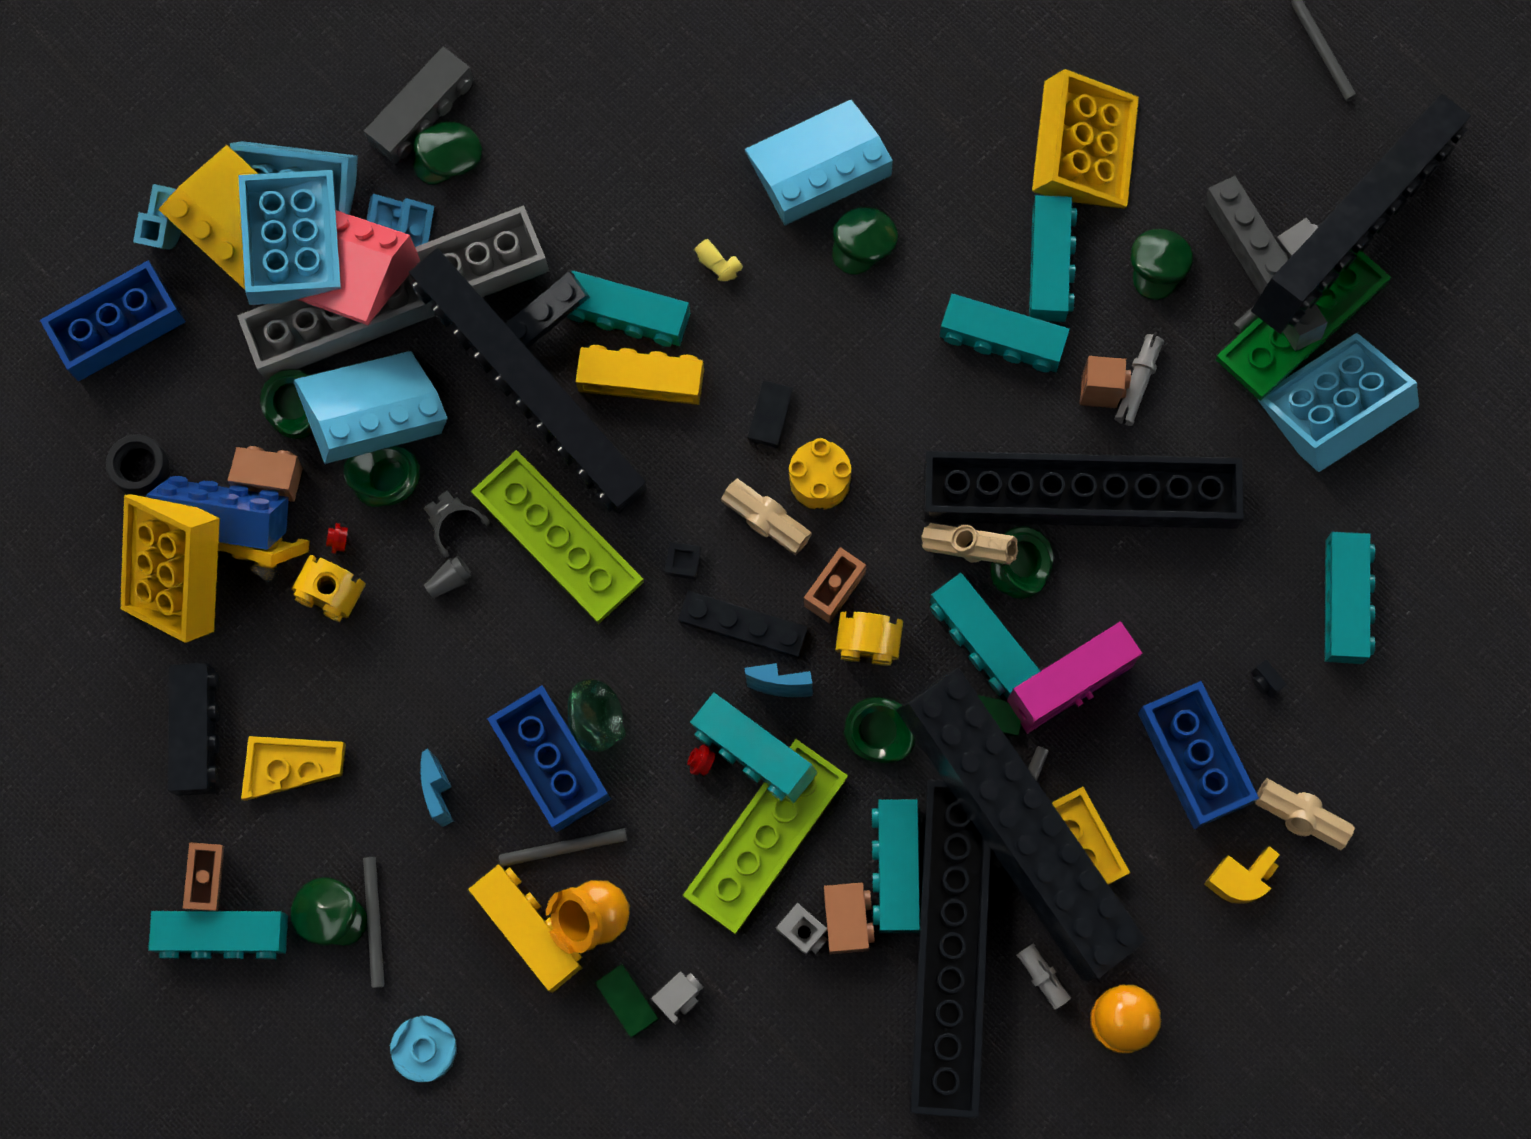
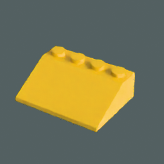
M1067 69L1047 79L1044 82L1032 191L1044 196L1072 197V202L1126 208L1128 205L1139 97Z
M226 145L183 182L158 210L245 289L238 175L258 173L234 150Z
M132 494L124 495L120 609L184 643L214 632L220 518L198 507Z

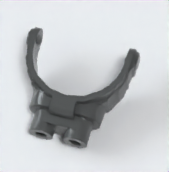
M448 490L438 496L440 501L437 504L432 501L423 508L430 516L428 521L434 530L435 543L445 558L450 555L448 550L441 544L439 529L442 521L448 514L456 510H469L475 513L486 526L490 524L486 516L473 507L463 504L458 497L453 498Z

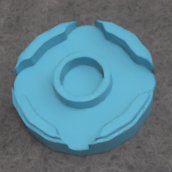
M419 1016L405 1021L394 1033L390 1044L393 1064L396 1070L406 1079L419 1083L431 1082L444 1076L452 1067L457 1054L456 1039L451 1028L442 1020L430 1016Z

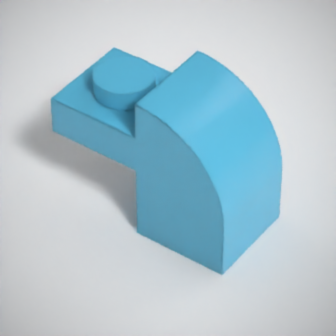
M153 184L148 213H138L134 243L162 249H172L177 244L182 231L158 210L176 189Z

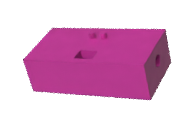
M1120 621L1013 688L1007 702L1028 734L1075 703L1078 707L1084 704L1082 702L1083 698L1087 697L1088 700H1091L1094 697L1092 694L1094 691L1131 669L1143 653Z

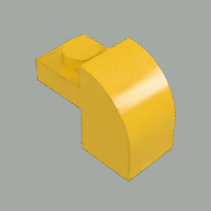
M1269 846L1262 851L1249 870L1228 855L1221 861L1204 885L1228 902L1236 904L1252 902L1265 895L1271 889L1261 879L1263 878L1267 881L1278 868L1275 860L1280 854Z

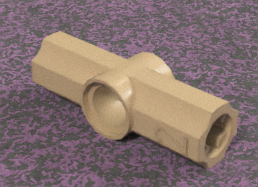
M738 478L731 482L721 498L724 504L745 518L747 524L753 530L764 537L770 536L794 555L804 548L812 535L811 531L787 515L786 510L779 503L768 496L762 497Z
M930 523L927 527H924L922 534V548L925 551L964 557L971 563L982 560L1010 565L1012 561L1016 560L1018 553V540L1016 537L978 531L970 525L953 527ZM973 540L972 544L966 547L967 544Z
M1268 778L1262 783L1257 792L1259 799L1255 801V804L1285 820L1288 830L1296 835H1313L1339 850H1342L1347 845L1353 835L1355 828L1353 824L1323 809L1321 800L1315 795L1304 792L1295 794Z

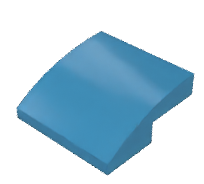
M373 194L370 197L366 220L409 234L416 247L429 241L434 206L408 198L398 201Z
M777 663L745 668L747 687L781 697L812 696L810 671L778 676Z
M429 749L422 751L421 756L423 794L432 819L444 827L453 822V819L440 793L451 788V785L437 757Z

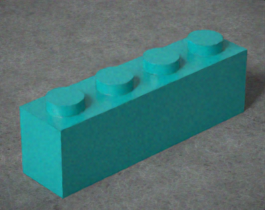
M1035 195L1033 203L1029 317L1042 321L1065 322L1068 312H1073L1074 293H1069V283H1074L1075 265H1070V254L1075 255L1076 236H1071V226H1076L1077 208H1072V197Z
M572 271L590 298L567 316L569 319L576 322H584V320L594 322L598 327L605 330H613V328L623 330L628 336L640 339L642 336L652 338L657 344L670 347L672 344L680 346L690 316L689 302Z
M952 293L941 324L939 337L944 338L947 343L960 346L964 344L974 347V350L981 354L989 355L994 353L1001 355L1006 361L1011 363L1024 362L1030 364L1034 369L1041 372H1056L1070 329Z
M1332 532L1325 540V662L1364 664L1370 658V655L1374 654L1375 637L1370 636V624H1373L1375 620V606L1370 605V593H1374L1375 575L1370 574V563H1373L1375 559V545L1370 544V534Z
M959 573L931 594L930 603L932 605L929 607L938 621L944 620L951 628L949 634L959 646L964 644L971 653L968 656L977 670L981 671L983 669L991 678L988 682L997 695L1003 694L1008 699L1013 688L1040 672L1038 667L962 573Z
M714 692L690 721L696 730L694 736L707 746H710L711 743L720 748L718 754L732 765L735 761L739 762L745 767L742 771L756 783L762 779L770 785L767 790L780 801H783L786 797L792 803H795L817 775V771L810 762Z
M918 799L878 800V808H872V828H878V840H872V860H878L879 873H872L873 893L879 892V905H873V925H879V933H919Z
M151 911L149 951L159 953L160 959H179V953H191V959H211V953H224L223 959H243L244 953H256V959H276V954H286L288 914L281 911Z

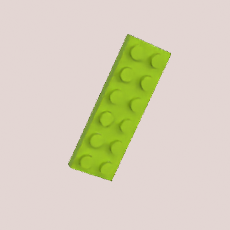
M517 450L471 491L473 496L598 624L644 583V579Z
M795 739L790 748L810 762L817 771V775L795 803H792L786 797L783 801L777 799L767 790L770 785L764 782L683 894L685 899L735 935L848 778L847 774L797 739Z

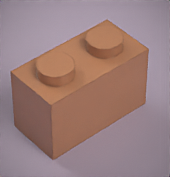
M1088 356L1081 379L1080 405L1117 408L1120 399L1126 397V391L1130 387L1131 370H1126V359Z
M248 446L247 448L236 447L228 482L230 486L248 487V491L260 492L262 490L277 491L280 496L289 497V501L294 502L303 468L298 457L289 451L280 450L274 453L256 446Z
M840 547L804 596V607L830 624L865 575L866 564Z
M189 843L183 900L184 910L218 911L224 858L223 845Z
M863 883L824 886L829 954L868 951L869 943H875L873 923H867L866 910H872L870 890L864 891Z

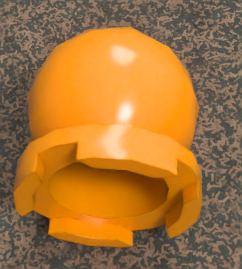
M590 880L582 883L577 888L571 887L555 893L548 901L546 916L551 914V924L553 930L549 931L550 936L559 948L569 954L573 952L584 953L594 949L596 945L612 942L626 929L629 919V903L623 891L609 881Z
M1119 985L1105 991L1095 1001L1090 1012V1026L1095 1038L1106 1048L1116 1053H1132L1147 1047L1157 1037L1161 1026V1012L1156 1000L1146 990L1135 985Z

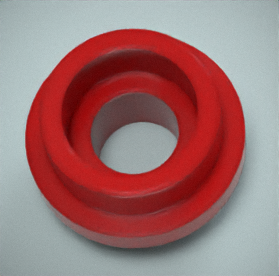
M340 523L335 524V529L328 528L326 546L332 547V554H336V551H345L348 527H341Z
M703 744L699 749L694 748L687 762V765L690 766L691 774L705 776L709 772L715 758V753L709 750V746Z

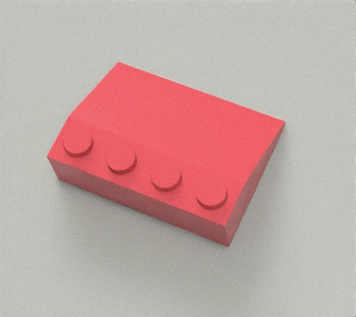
M336 210L341 289L296 300L369 325L408 277L409 271L421 260L409 234Z

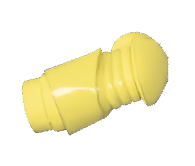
M709 239L702 241L694 249L698 255L699 262L715 272L719 277V281L733 280L738 277L736 273L743 269V265L736 256H732L726 262Z

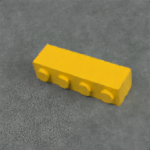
M590 345L589 348H580L576 385L579 392L699 405L704 374L703 360H698L693 355H681L678 358L669 357L666 353L658 351L641 354L630 348H621L619 351L607 350L604 346Z
M498 864L468 890L546 989L553 993L582 969L581 965L577 962L582 956L577 952L566 953L556 945L549 931L553 930L551 918L549 917L547 920H544L538 913L542 906L530 892L524 895L519 889L518 885L522 881L510 867L504 870Z

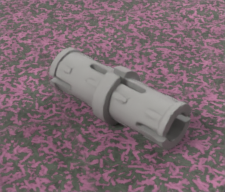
M1034 943L1016 955L1032 976L1033 980L1031 982L1035 987L1039 986L1054 1010L1071 999V996L1055 976V969L1053 966H1048Z

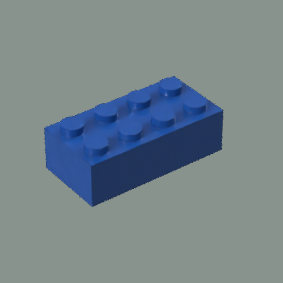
M149 260L40 320L66 369L78 382L186 322L159 273Z
M172 476L146 494L147 498L198 507L219 517L220 543L268 550L287 531L289 497L280 496L277 491L262 490L260 492L248 491V487L241 485L227 488L218 486V483L214 481L194 483L188 482L186 477Z
M1202 681L1149 703L1138 712L1193 829H1197L1251 805L1259 799Z
M543 685L487 718L556 833L611 800Z

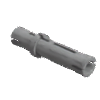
M1152 334L1145 335L1140 354L1133 361L1132 367L1134 370L1131 375L1130 387L1127 389L1126 397L1122 399L1114 418L1121 424H1123L1125 418V425L1133 426L1134 419L1150 376L1156 372L1157 365L1155 363L1164 344V340L1156 336L1153 344Z

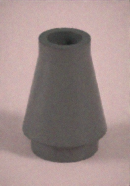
M456 556L454 559L449 558L431 579L424 583V586L428 593L436 599L444 593L467 584V579L472 577V573L459 556Z

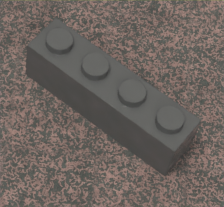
M443 46L364 130L369 144L394 164L401 158H406L413 149L417 135L433 126L440 116L446 115L451 110L453 102L460 95H464L469 91L474 81L470 67Z

